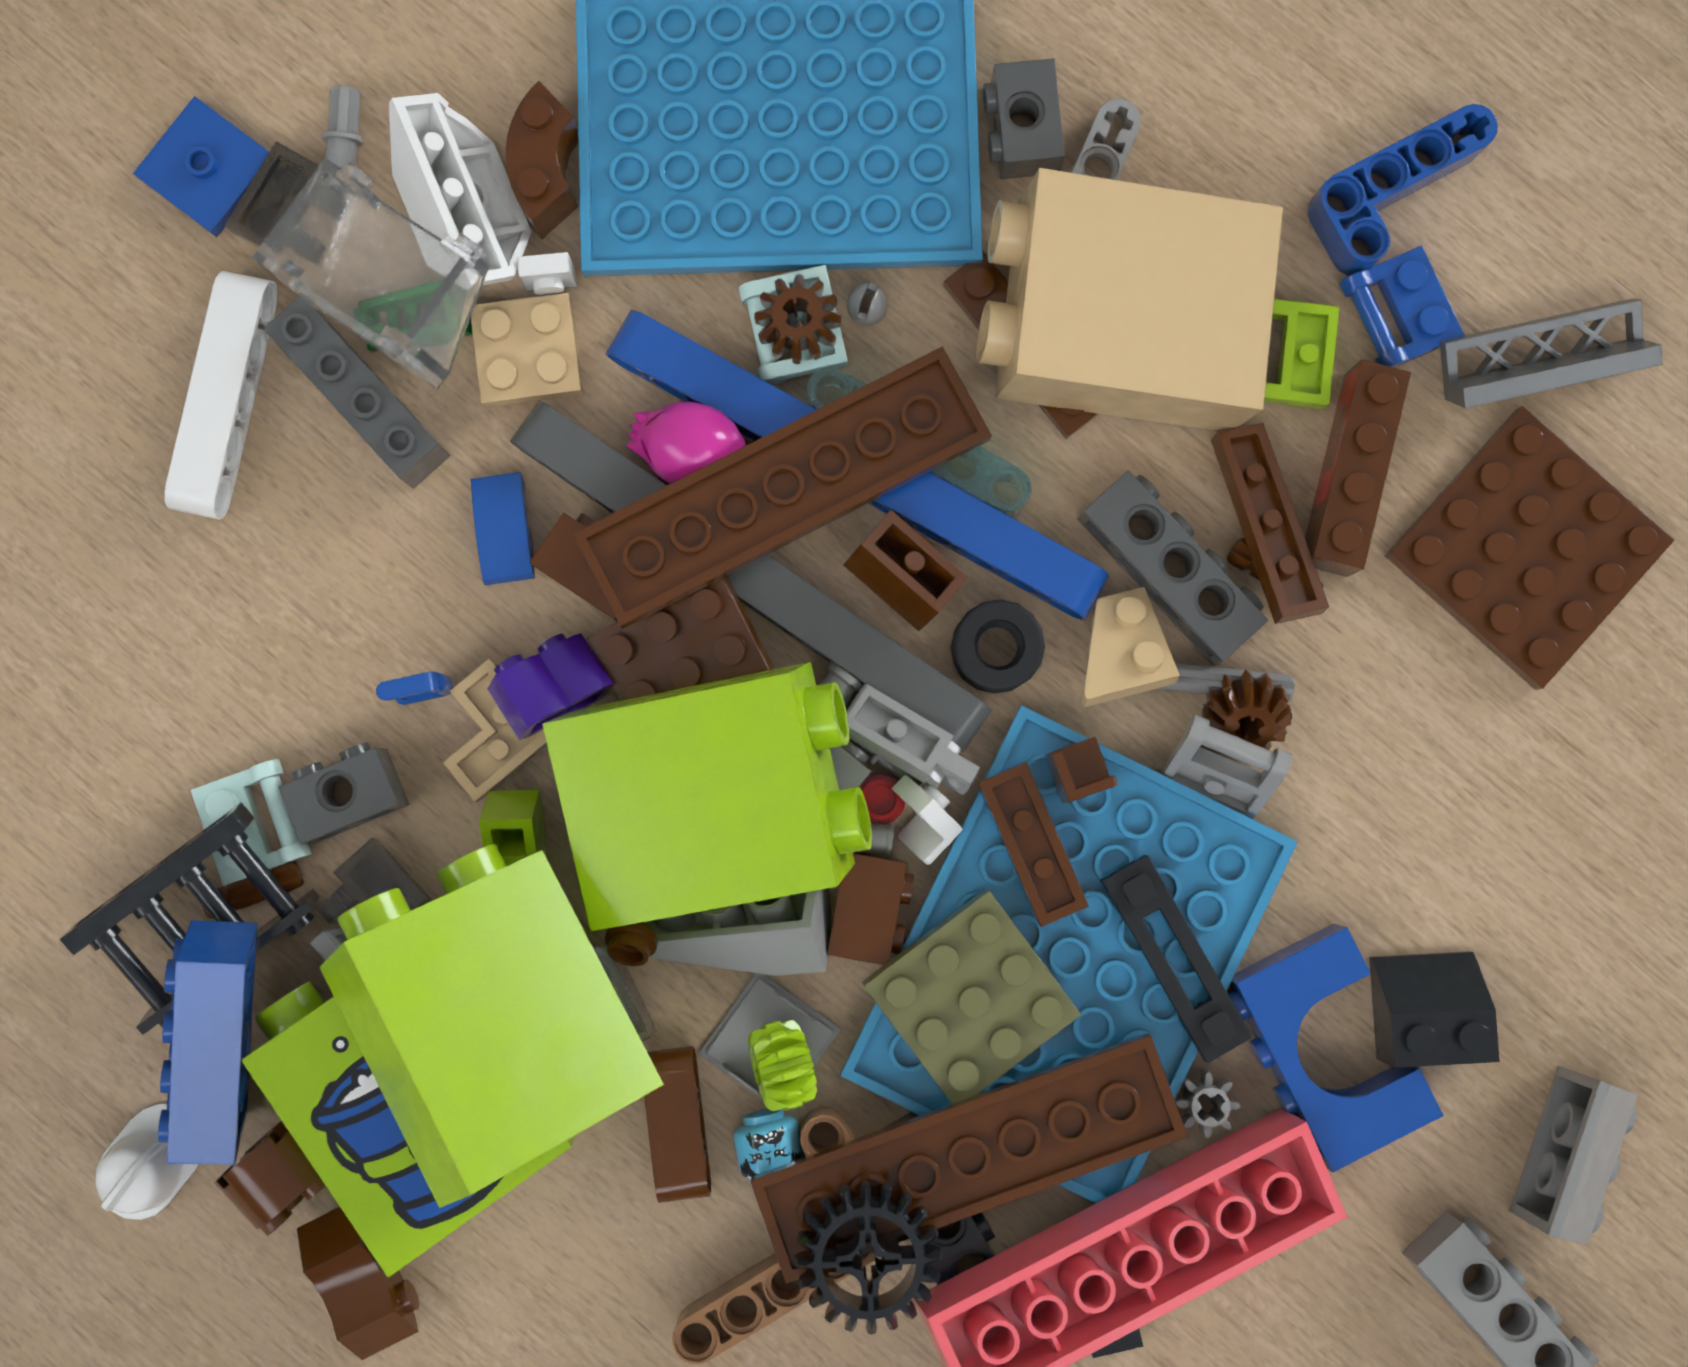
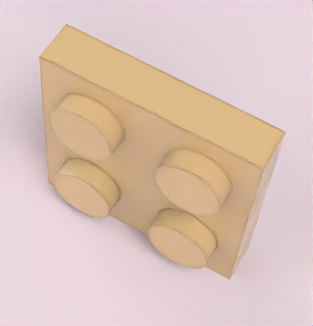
M569 292L469 305L481 404L485 408L584 395L572 299Z

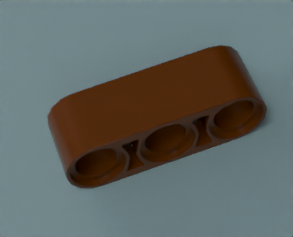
M694 1046L647 1051L664 1084L644 1096L654 1184L658 1203L711 1196V1174Z

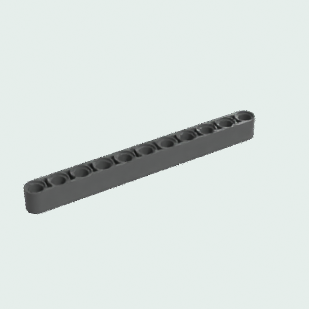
M538 400L510 440L514 446L611 513L667 486L541 400ZM769 555L727 575L742 603L828 662L831 661L840 666L863 685H870L954 735L951 741L961 748V752L964 753L992 712L990 707Z

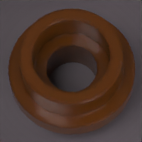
M644 922L608 928L605 935V942L608 946L607 953L611 959L619 964L641 966L656 952L658 938Z

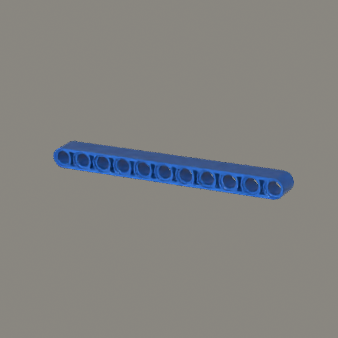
M630 310L606 351L607 357L678 399L685 402L708 405L723 412L734 422L741 434L754 441L816 411L815 408L636 310ZM930 472L868 503L886 514L892 510L914 530L1058 610L1080 620L1086 619L1109 578V574L1093 562Z

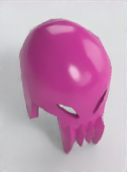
M681 400L657 411L633 413L637 422L630 424L633 431L629 432L628 436L632 440L625 444L627 448L645 459L652 471L659 476L660 481L670 484L746 446L745 440L734 422L723 412L708 405Z

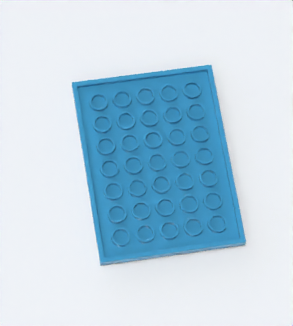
M576 0L581 272L584 277L799 271L826 265L827 270L945 267L964 266L966 263H982L974 0Z
M1021 705L984 780L1027 762L1089 907L1043 927L1038 925L979 788L961 825L963 830L954 839L902 945L901 952L987 888L1082 1015L978 1094L1148 1033L1152 1036L1175 1100L1198 1050L1100 880L1120 870L1123 866H1127L1130 862L1139 859V857L1148 855L1227 992L1298 841L1099 743L1098 745L1109 776L1115 775L1118 786L1070 803H1062L1045 754L1089 738ZM1158 909L1142 918L1192 1006L1196 1007L1198 1003L1208 1000L1209 995L1160 910ZM874 1002L840 1072V1076L918 1115H923L952 1104L876 1002ZM1150 1151L1058 1185L1096 1204L1135 1184Z

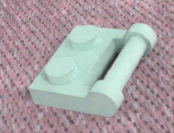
M826 265L750 281L738 288L741 303L748 307L761 366L757 368L758 377L771 385H776L792 378L848 366L840 327L830 329L836 336L834 346H826L818 342L821 349V358L814 360L808 350L801 351V363L794 364L792 358L780 361V358L777 359L772 355L775 342L761 344L758 334L764 327L756 324L754 319L755 312L766 309L760 303L762 292L778 296L775 289V281L778 278L785 281L788 289L795 287L794 278L798 274L804 276L806 289H809L816 280H820L824 283L822 296L832 295ZM797 312V318L794 316V313L789 314L790 326L799 327V321L803 326L807 325V313Z
M279 759L257 764L247 770L190 790L203 829L207 828L239 803H243L254 817L253 821L244 830L249 837L245 842L270 871L279 865L298 861L312 855L309 844H300L278 788L283 785L280 776L284 774ZM257 784H260L282 847L274 852L271 850L250 788ZM218 851L212 854L223 886L247 878L228 854L224 857Z

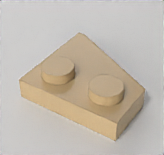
M1145 587L1097 598L1093 610L1091 641L1088 646L1086 677L1081 697L1083 708L1176 684L1180 674Z

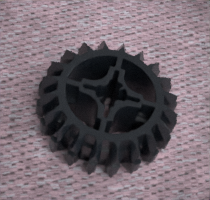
M863 1180L860 1183L861 1196L852 1198L848 1185H841L839 1193L842 1203L839 1205L828 1195L820 1198V1204L827 1215L826 1217L814 1211L807 1213L806 1222L816 1232L807 1230L798 1232L797 1243L809 1249L795 1254V1266L809 1269L799 1276V1286L802 1289L817 1287L809 1296V1304L812 1308L820 1307L826 1302H830L825 1311V1320L829 1323L834 1322L841 1312L846 1314V1331L853 1332L856 1328L857 1320L865 1319L867 1333L873 1335L877 1330L876 1319L885 1317L889 1329L895 1330L898 1327L895 1312L901 1309L906 1317L914 1319L917 1316V1311L911 1299L915 1298L926 1303L930 1301L932 1297L931 1292L921 1282L935 1283L940 1279L939 1270L929 1265V1263L942 1259L941 1248L928 1244L938 1237L937 1228L935 1225L920 1226L928 1216L924 1206L916 1207L907 1213L912 1201L911 1194L907 1191L901 1193L895 1202H891L892 1186L890 1183L884 1182L882 1184L879 1196L877 1197L871 1196L870 1182ZM875 1216L888 1219L898 1225L909 1237L912 1245L899 1246L898 1240H886L881 1237L876 1231ZM858 1217V1231L851 1240L844 1243H836L835 1249H825L828 1239L839 1226L850 1219ZM867 1232L870 1233L871 1247H874L875 1256L882 1257L881 1259L875 1257V1265L871 1266L870 1280H867L866 1266H863L862 1258L855 1256V1254L862 1256L861 1248L866 1247L865 1234ZM903 1264H911L906 1276L896 1287L879 1295V1283L884 1275L888 1272L902 1270ZM826 1268H836L837 1273H847L856 1277L861 1285L862 1296L851 1294L839 1287L829 1276Z

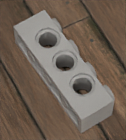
M1446 1211L1402 1252L1406 1259L1503 1367H1593L1599 1362L1595 1354L1579 1338L1573 1336L1568 1340L1559 1330L1558 1326L1563 1322V1319L1543 1298L1538 1296L1533 1301L1524 1291L1522 1286L1528 1281L1507 1258L1503 1257L1497 1261L1486 1247L1492 1242L1491 1239L1469 1217L1462 1222ZM1479 1263L1480 1270L1476 1280L1470 1284H1463L1465 1270L1470 1265ZM1514 1303L1515 1310L1512 1318L1505 1323L1499 1324L1500 1311L1506 1305ZM1549 1343L1550 1351L1548 1356L1543 1361L1535 1363L1537 1350L1542 1345Z

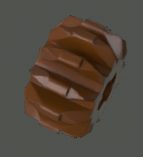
M798 274L794 278L795 287L788 289L785 281L781 278L775 281V289L778 296L762 292L760 303L766 309L754 313L755 323L764 327L758 334L761 344L775 342L772 355L777 359L790 349L794 364L801 363V351L808 350L814 360L821 358V349L818 342L826 346H834L836 336L830 329L841 326V315L831 312L837 306L836 296L834 294L822 296L824 283L820 280H816L809 289H806L804 276ZM797 312L807 313V325L803 326L799 321V327L790 326L789 314L794 313V316L797 318Z
M1245 669L1241 679L1235 681L1224 674L1221 681L1222 688L1209 687L1207 703L1203 704L1204 708H1202V717L1210 720L1209 726L1267 750H1270L1272 747L1271 741H1285V735L1287 734L1286 726L1291 725L1292 720L1291 707L1287 704V694L1282 685H1273L1272 679L1269 678L1267 673L1253 680L1251 674Z

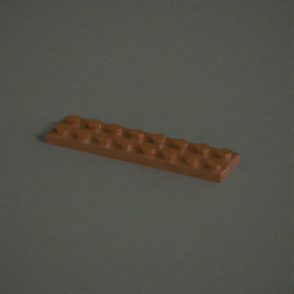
M942 346L582 528L572 535L621 629H624L989 442L992 435Z
M1146 1033L752 1176L751 1184L787 1284L798 1280L801 1274L809 1270L795 1266V1254L809 1250L797 1243L798 1232L805 1230L816 1232L806 1222L807 1213L814 1211L826 1217L827 1215L820 1204V1198L828 1195L839 1205L842 1203L839 1193L841 1185L847 1184L852 1198L861 1196L860 1183L863 1180L870 1182L871 1196L877 1197L879 1196L882 1184L884 1182L890 1183L892 1186L891 1202H895L901 1193L907 1191L912 1197L907 1213L916 1207L924 1206L928 1216L920 1226L935 1225L936 1228H940L1188 1136L1152 1036ZM875 1216L876 1231L881 1237L886 1240H898L899 1242L909 1239L898 1225L888 1219ZM858 1217L850 1219L839 1226L828 1239L825 1249H835L836 1243H844L851 1240L858 1231ZM868 1232L865 1234L866 1247L861 1248L862 1256L874 1252V1247H871L870 1233Z

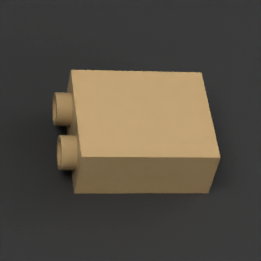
M1039 168L1018 203L1004 200L998 201L990 228L988 262L1010 266L1006 303L990 300L986 302L981 316L977 339V362L999 366L995 399L1084 410V412L1213 431L1237 428L1263 411L1283 207Z

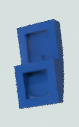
M521 472L471 479L475 533L484 585L534 579V566L529 564L533 558L532 534L528 527L525 482Z

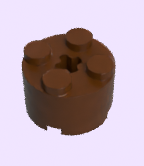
M282 1120L250 1147L238 1164L235 1166L231 1165L214 1182L257 1230L261 1229L267 1236L291 1216V1210L304 1197L310 1200L326 1186Z

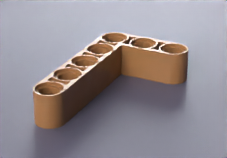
M821 1106L812 1109L802 1122L800 1143L806 1156L856 1139L844 1117L831 1107ZM820 1122L832 1124L838 1131L837 1139L827 1146L816 1144L809 1134L815 1124ZM874 1252L861 1256L863 1266L875 1260ZM776 1253L684 1308L677 1319L673 1332L672 1345L674 1351L682 1361L689 1364L699 1365L705 1363L807 1302L809 1296L817 1287L802 1289L798 1284L794 1288L784 1289L778 1286L773 1276L781 1268ZM836 1268L826 1269L835 1283L851 1275L837 1273ZM737 1296H747L754 1301L757 1309L752 1314L746 1316L738 1315L730 1308L729 1301ZM692 1323H701L710 1330L712 1337L702 1343L694 1342L686 1336L684 1328Z

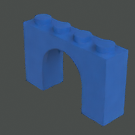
M1332 924L1235 973L1229 985L1232 992L1228 993L1242 1020H1247L1255 1036L1254 1039L1249 1041V1044L1256 1059L1263 1069L1271 1067L1279 1085L1273 1087V1091L1283 1110L1307 1121L1326 1168L1332 1173L1444 1116L1418 1067H1391L1360 1084L1345 1089L1319 1087L1305 1073L1297 1051L1298 1031L1303 1018L1318 1001L1371 974L1348 927Z

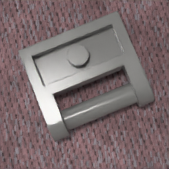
M1194 714L1187 725L1185 733L1162 766L1160 774L1254 819L1285 778L1292 762V754L1276 748L1273 752L1209 726V719ZM1201 745L1206 746V747H1208V748H1211V749H1213V750H1215V751H1218V752H1220V753H1223V754H1225V755H1227V756H1230V757H1232V758H1235V759H1237V760H1239V761H1242V762H1244V763H1247V764H1249V765H1252V766H1254V767H1256V768H1259V769H1261V770H1263V771H1262V773H1261V772H1259V771H1256V770L1253 769L1252 767H1249V766H1246V765H1242V764H1240V763H1237V762H1235V761H1232V760H1230V759H1227V758H1225V757H1223V756H1220V755H1218V754H1215V753H1213V752H1211V751H1208L1207 749L1201 747Z

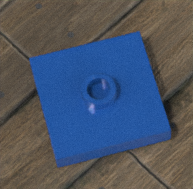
M194 96L133 174L217 238L278 160L273 154Z

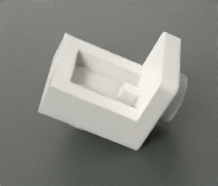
M905 774L894 785L892 790L916 813V816L899 832L898 838L926 865H929L959 835L963 828L944 810L950 801L936 787L926 782L921 788Z

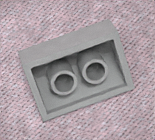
M1558 1066L1509 1211L1552 1237L1588 1245L1591 1234L1598 1230L1603 1219L1604 1209L1602 1202L1608 1184L1616 1178L1619 1172L1620 1157L1618 1154L1625 1134L1630 1132L1635 1124L1637 1116L1635 1103L1638 1095Z

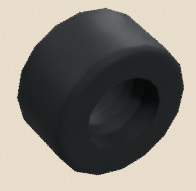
M1002 599L982 602L967 611L955 628L951 642L953 665L961 678L975 689L993 694L1012 691L1030 680L1040 667L1045 650L1043 630L1034 615L1020 604ZM996 627L1009 631L1017 644V651L1013 660L1007 665L999 667L989 665L983 661L977 646L982 633Z

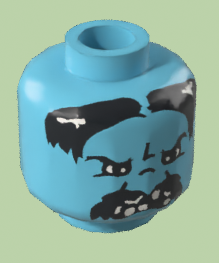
M763 1109L748 1113L742 1117L743 1124L737 1127L733 1133L739 1171L747 1180H751L752 1176L805 1157L800 1143L799 1123L794 1117L784 1115L783 1110L770 1111L769 1109Z

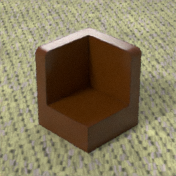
M1096 737L1045 754L1062 803H1070L1118 786L1115 775L1109 776Z

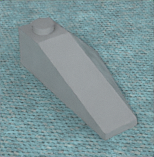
M829 889L644 922L658 938L657 949L649 957L651 959L773 976L825 972L827 969L829 957L827 952L832 930Z

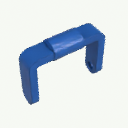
M425 672L381 682L376 688V695L384 701L395 699L399 704L409 705L451 695L450 690L453 688V682L447 675L437 672Z

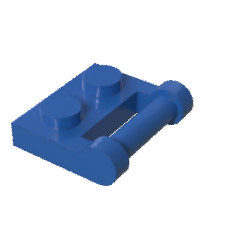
M1422 245L1372 268L1354 273L1339 282L1344 296H1351L1379 355L1375 359L1378 364L1396 368L1439 349L1440 341L1465 335ZM1378 285L1406 345L1397 346L1370 287Z

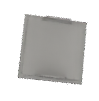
M755 973L699 1054L760 1097L748 1051V1037L751 1031L762 1028L764 1024L778 1020L781 1022L794 1020L800 1025L801 1032L805 1035L815 1067L841 1028L767 975Z

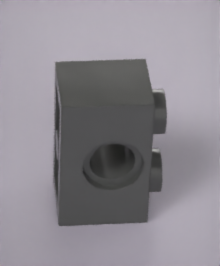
M1055 58L994 64L991 83L983 84V102L985 114L994 115L995 132L988 133V149L990 162H999L1000 179L1032 177L1039 168L1060 171L1065 158ZM1016 113H1024L1032 118L1034 124L1029 127H1020L1015 125L1010 117Z
M369 743L353 746L339 753L340 762L323 768L321 762H317L297 769L291 773L294 781L278 787L301 845L316 844L410 805L388 749L376 747L371 749ZM345 777L352 785L353 794L350 801L342 806L334 798L333 790L336 782Z

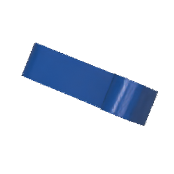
M1479 104L1464 106L1340 171L1324 182L1308 205V217L1334 266L1341 273L1350 276L1361 270L1372 268L1386 254L1390 246V235L1378 211L1469 164L1494 140L1498 131V122L1493 112ZM1457 134H1459L1460 136H1465V135L1469 134L1468 136H1466V137L1462 138L1461 140H1459V141L1453 146L1452 139H1453ZM1415 151H1422L1427 154L1432 166L1421 163L1416 158ZM1371 174L1383 176L1387 180L1389 189L1376 186L1372 181ZM1334 196L1339 198L1344 203L1345 212H1338L1332 209L1328 204L1327 197ZM1351 239L1363 241L1369 248V256L1357 253L1353 249Z

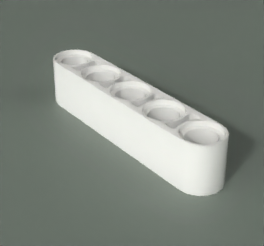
M227 271L219 272L215 278L165 486V503L170 510L219 520L226 515L229 509L270 338L263 328L274 320L277 308L278 291L274 281Z

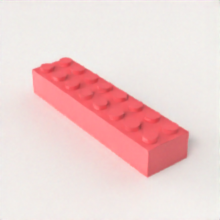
M1280 1108L929 1289L932 1297L928 1303L913 1299L944 1367H1067L1347 1218V1214L1307 1121Z

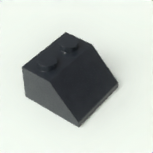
M1474 952L1369 957L1376 1059L1395 1068L1500 1062L1496 1008Z

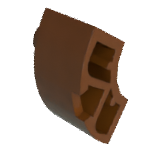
M538 81L522 99L511 121L506 142V167L511 188L521 209L534 231L543 239L578 208L567 183L566 169L570 154L578 145L579 140L578 128L573 116Z
M340 1207L297 1228L303 1273L314 1284L322 1297L331 1317L338 1342L361 1360H364L419 1332L414 1311L419 1308V1298L414 1286L409 1280L402 1279L400 1271H397L389 1278L386 1276Z

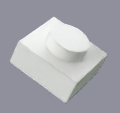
M568 252L517 257L519 278L527 291L534 290L535 294L545 296L563 293L565 287L577 286L575 266Z

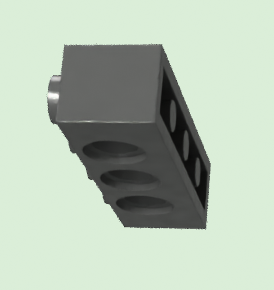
M302 295L263 328L399 479L413 489L417 487L451 456L325 317Z
M1128 470L1091 503L1077 520L1140 587H1145L1148 596L1213 666L1222 663L1268 621L1260 612L1264 606L1259 598L1247 587L1242 586L1239 589L1226 575L1229 571L1228 566L1218 554L1211 549L1204 551L1192 539L1191 536L1194 535V530L1180 514L1176 512L1169 514L1157 501L1160 495L1153 484L1142 475L1135 477ZM1131 517H1143L1150 523L1152 536L1149 540H1139L1130 533L1128 524ZM1174 553L1184 559L1186 563L1184 577L1175 578L1166 572L1163 565L1166 554ZM1202 590H1210L1218 596L1221 606L1216 616L1208 615L1200 608L1198 598Z

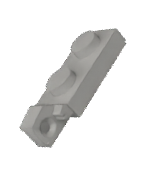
M868 684L863 685L847 710L850 739L924 783L927 782L936 788L941 783L964 795L980 770L979 766L958 755L961 748L951 741L954 735Z

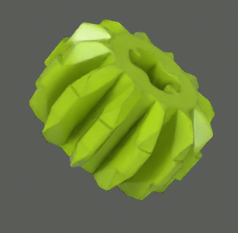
M778 1020L764 1024L762 1028L751 1031L748 1037V1051L755 1082L757 1083L760 1097L763 1098L764 1105L770 1111L783 1109L788 1111L802 1107L804 1103L814 1100L817 1093V1080L814 1074V1064L810 1056V1048L807 1046L805 1035L801 1032L800 1025L794 1020L783 1022Z

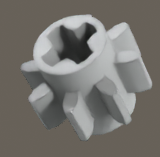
M1202 1069L1200 1080L1191 1082L1185 1078L1183 1081L1185 1089L1182 1097L1177 1096L1175 1099L1177 1107L1186 1110V1113L1181 1117L1184 1127L1187 1129L1196 1122H1199L1200 1132L1205 1138H1210L1212 1127L1221 1125L1230 1130L1232 1127L1227 1120L1230 1111L1241 1108V1104L1228 1098L1226 1095L1233 1084L1224 1078L1219 1080L1216 1085H1213L1212 1074L1207 1069ZM1202 1094L1209 1096L1211 1103L1214 1105L1213 1109L1208 1113L1201 1109L1202 1106L1198 1102V1098Z

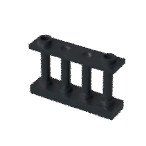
M242 802L78 921L60 938V941L73 956L89 944L95 951L101 948L152 1008L146 1012L136 1026L142 1035L157 1024L163 1028L165 1011L171 1010L173 993H165L164 987L118 935L122 930L117 923L131 913L137 919L144 917L174 952L176 939H184L186 933L162 906L161 902L164 898L159 894V892L174 881L180 888L186 886L215 921L244 922L203 873L206 867L202 861L215 851H218L223 857L228 854L278 914L257 930L256 951L283 931L289 936L294 935L315 917L311 911L320 897L315 890L312 889L295 902L245 842L249 837L244 830L253 821L254 817Z

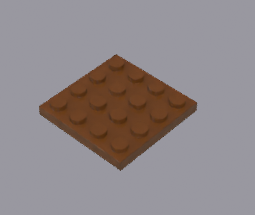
M1521 406L1509 416L1387 552L1385 557L1533 689L1539 690L1549 683L1674 542V539L1527 409Z

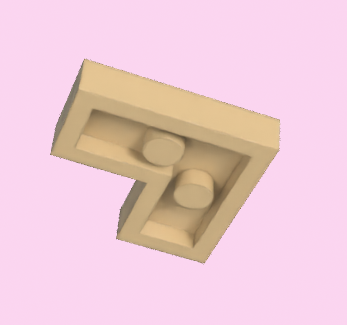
M490 658L450 690L451 694L481 728L478 734L443 762L444 766L474 802H480L488 795L489 791H493L547 746L544 730L522 740H519L487 689L496 675L494 669L497 667V664Z

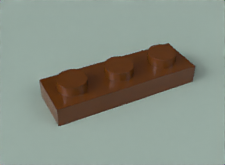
M1027 762L978 782V786L1038 925L1043 927L1089 907Z

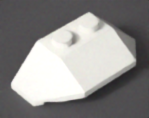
M438 93L391 98L389 102L392 176L430 266L465 288L512 280L518 269L517 257L523 255L532 231L511 188L507 172L494 142L467 118L449 108V102Z

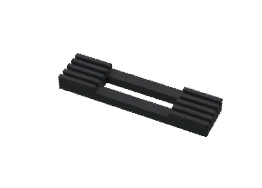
M1143 855L1139 859L1130 862L1127 866H1123L1120 870L1111 873L1108 877L1102 878L1100 880L1155 973L1202 1059L1206 1063H1210L1253 1038L1149 856ZM1158 909L1209 995L1208 1000L1198 1003L1196 1007L1192 1006L1142 919Z

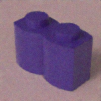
M563 633L555 635L538 647L539 654L523 659L521 654H517L504 660L494 669L496 675L487 689L519 740L544 730L542 723L575 710L589 707L602 699L613 686V682L582 633L566 638Z

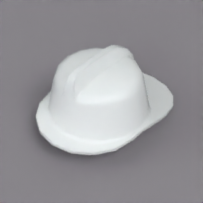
M160 1103L143 1109L129 1121L102 1155L96 1168V1188L100 1199L103 1201L101 1207L105 1211H112L125 1219L142 1220L155 1216L170 1203L195 1172L199 1164H167L168 1143L158 1142L160 1114L162 1109H166L167 1104Z

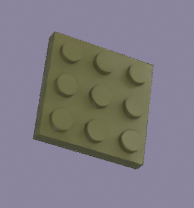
M987 888L862 981L864 988L952 1104L980 1093L1082 1015Z

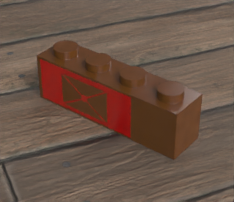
M1361 359L1344 374L1305 535L1306 543L1317 570L1348 577L1365 568L1411 376L1409 371Z

